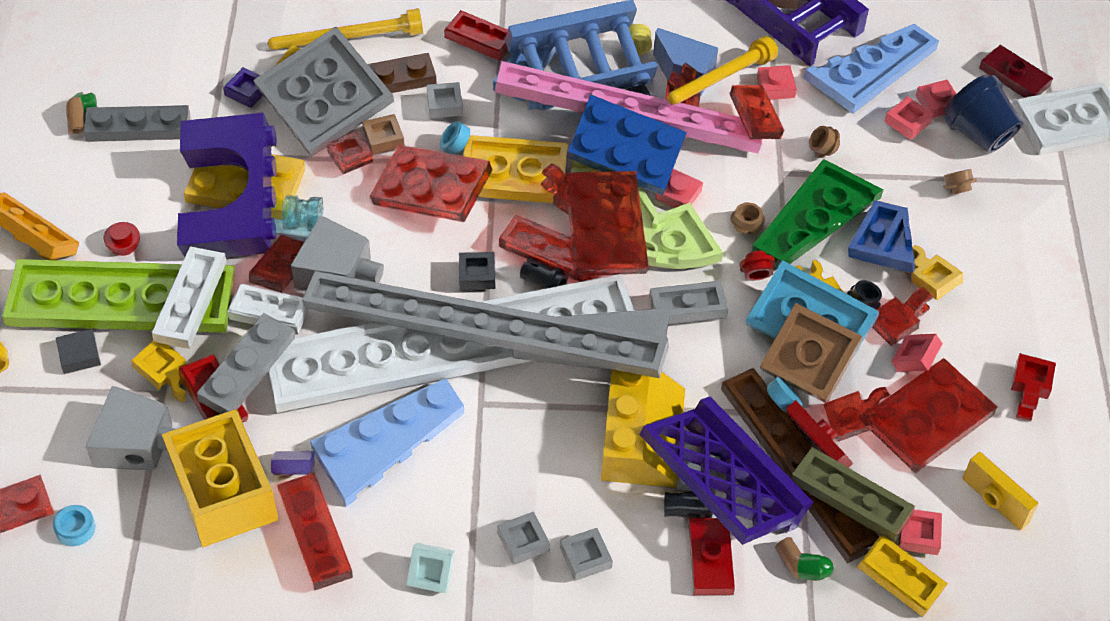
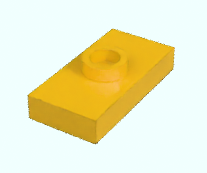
M980 451L970 458L962 479L982 496L988 506L997 509L1021 531L1030 523L1039 504L1038 501Z
M883 534L857 566L862 572L921 617L928 612L948 584Z

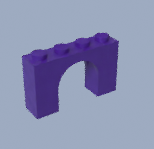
M263 112L181 121L180 153L189 168L234 165L249 172V179L244 192L230 205L215 210L178 213L177 246L184 257H186L190 247L225 253V257L271 253V239H276V224L274 218H271V208L276 207V192L274 187L271 186V177H276L277 173L275 158L271 156V147L276 146L277 137L274 125L269 126Z

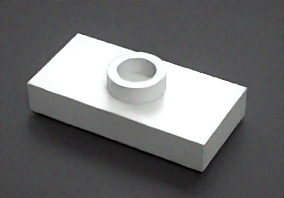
M240 283L227 313L228 318L231 320L253 325L265 313L294 329L295 334L298 335L309 309H305L302 302L303 297Z

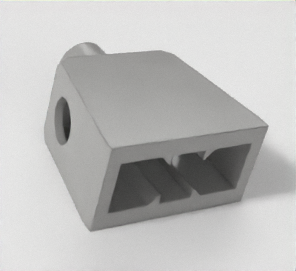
M320 216L291 264L294 287L307 290L315 271L379 283L383 275L384 265L371 260L370 244L365 236L326 217Z
M111 386L85 446L92 466L96 468L152 470L156 468L163 450H166L161 434L175 430V428H172L168 407L158 401L116 386Z

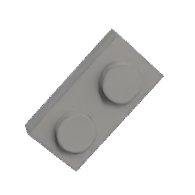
M721 280L650 288L649 298L652 309L670 308L669 324L727 318L729 309Z

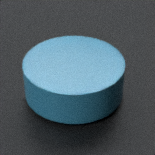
M460 121L451 123L441 136L440 149L450 156L459 154L469 140L470 128Z
M776 377L767 386L768 394L783 411L786 412V408L795 400L801 406L803 405L801 398L795 390L780 377Z
M70 505L64 507L56 514L53 520V529L57 539L62 544L79 546L92 538L95 533L96 524L88 508L82 505Z

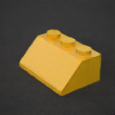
M612 369L601 481L677 488V474L639 435L645 425L684 413L685 388L662 371L660 378H654ZM659 434L664 441L675 444V439Z

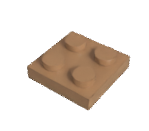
M795 303L763 359L760 369L775 378L780 377L789 385L827 404L863 339L861 335Z

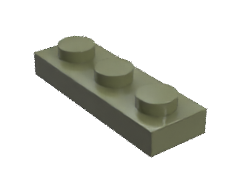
M813 447L791 476V480L799 488L876 533L885 535L893 542L915 509L913 504Z

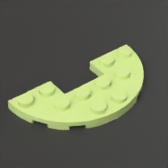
M572 160L570 195L575 212L589 233L605 247L632 261L661 268H697L722 261L723 251L690 203L658 213L642 187Z

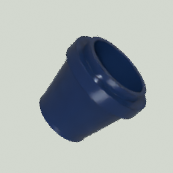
M982 75L968 83L950 100L944 111L946 113L944 122L951 130L957 129L983 148L988 154L1004 146L1023 126V121L1002 90L1003 83L995 75L989 77Z

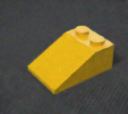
M237 409L161 434L202 548L279 521L272 488Z

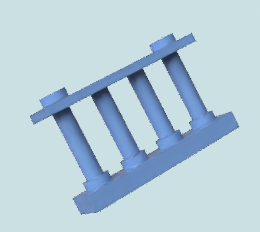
M625 0L508 27L505 43L509 54L515 52L524 53L527 65L530 68L543 70L536 48L550 44L555 46L565 76L619 89L641 84L649 85L653 82L658 68L656 61L641 63L629 31V27L633 24L637 12L634 0ZM609 31L617 33L629 67L610 70L598 34ZM578 38L586 39L598 74L579 77L567 41ZM530 100L527 102L528 110L538 108L540 110H548L555 107Z

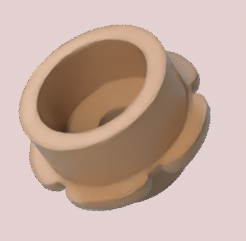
M831 126L817 127L809 139L810 149L815 151V155L819 158L833 155L840 146V133Z
M971 169L944 175L946 185L943 188H950L952 194L972 190L971 183L977 182V178L973 179Z
M745 202L736 207L735 211L731 214L730 221L734 224V229L739 233L756 234L763 229L765 217L762 209L757 204Z

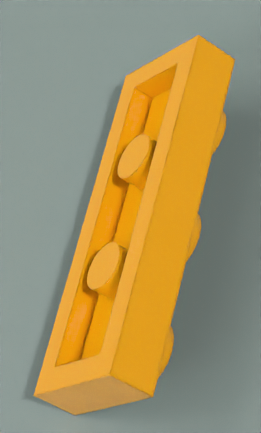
M0 193V226L13 234L16 240L28 244L38 251L41 257L48 260H58L59 258L76 255L80 242L7 193Z

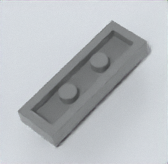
M263 313L197 392L198 401L220 414L238 409L295 339V330Z

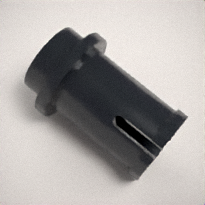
M531 257L527 259V262L523 263L520 270L521 279L530 281L545 289L567 285L568 276L564 274L563 269L559 267L555 269L550 268Z
M665 492L664 517H700L702 519L704 517H712V512L694 493Z

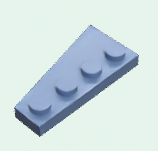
M912 24L881 37L880 42L870 46L864 44L855 48V52L842 58L838 55L828 59L827 65L819 68L814 65L805 69L803 79L854 114L936 51L939 40L916 24Z
M444 378L310 441L311 449L347 507L357 499L356 495L368 485L372 487L384 478L383 473L398 461L402 463L412 455V450L423 441L429 442L464 414V404L448 380Z

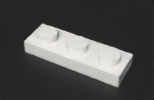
M195 247L189 248L152 331L154 342L190 349L227 263L225 253Z

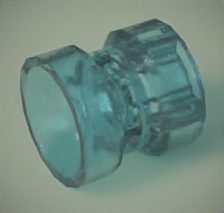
M286 195L282 210L284 230H296L298 227H303L311 232L319 217L323 216V198L311 196L308 200L300 199L298 195Z

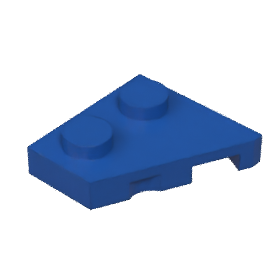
M875 200L848 246V256L913 273L915 271V261L908 208Z

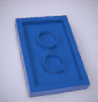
M590 95L566 158L663 196L687 132L597 96Z

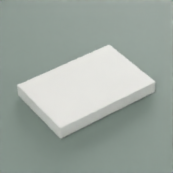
M1104 82L1013 101L1012 106L1023 121L1022 127L1038 155L1110 141V91Z

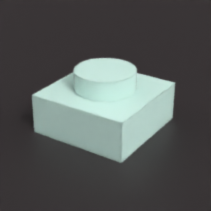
M415 543L412 548L407 586L446 594L450 585L455 550Z

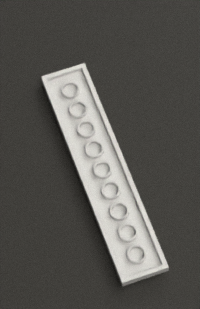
M622 274L480 301L481 303L555 317L635 311ZM373 322L296 337L270 368L269 375L276 410L279 413L531 361L514 359L513 349Z

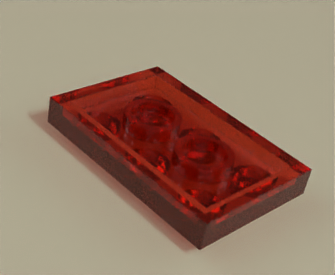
M398 145L369 197L373 205L465 222L493 169L488 160Z
M636 171L567 172L565 188L575 276L646 274L649 266Z
M943 358L931 366L928 371H924L865 413L862 423L914 473H917L994 416L998 406Z

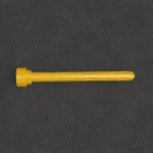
M419 8L406 10L405 14H400V18L337 27L346 39L402 30L403 33H410V36L423 34ZM332 28L271 37L267 45L271 50L290 48L293 44L297 47L308 45Z
M768 36L760 37L751 43L748 52L670 92L667 97L668 102L676 105L753 63L765 65L771 62L778 55L776 42Z

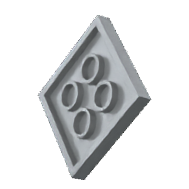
M337 26L253 80L256 88L311 157L362 124V121L368 120L395 102L393 94Z

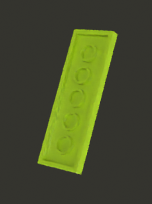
M17 259L2 319L5 326L153 330L182 264ZM225 265L197 332H227L229 319L227 311L231 304L236 275L234 265Z

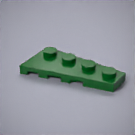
M823 159L752 246V252L764 251L767 255L773 256L775 258L774 267L776 268L779 267L782 260L791 264L869 208L875 200H880L884 189Z

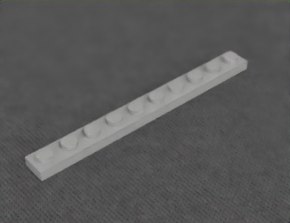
M319 271L314 272L302 299L305 309L654 378H660L669 348L668 338Z

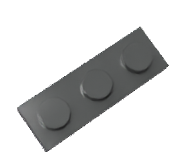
M189 105L87 107L83 131L86 142L180 139L181 121L190 120Z

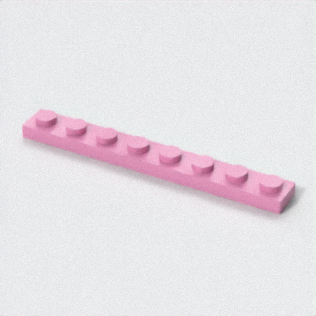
M501 61L495 87L496 93L539 102L543 105L569 109L577 113L584 112L590 95H594L687 132L685 137L757 154L762 145L763 122L683 103L672 105L666 99Z

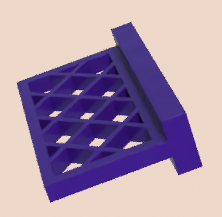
M711 396L700 399L693 410L643 426L639 433L742 545L781 528L786 533L796 529L813 503ZM659 434L675 439V444L664 441ZM684 442L701 448V453L684 448ZM709 452H710L713 456H719V457H720V460H718V459H716V458H713V457H710V456H709ZM684 460L701 466V472L690 468ZM709 469L725 474L726 480L709 475ZM709 487L726 493V499L716 496ZM735 496L751 501L752 508L736 503ZM736 515L751 520L753 527L747 529L736 518Z

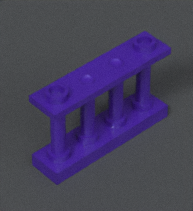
M726 0L789 49L794 56L800 58L809 66L815 64L819 42L837 30L843 28L853 37L862 34L865 30L869 8L858 0H807L806 4L788 15L768 0ZM817 11L823 12L831 19L810 33L798 24Z

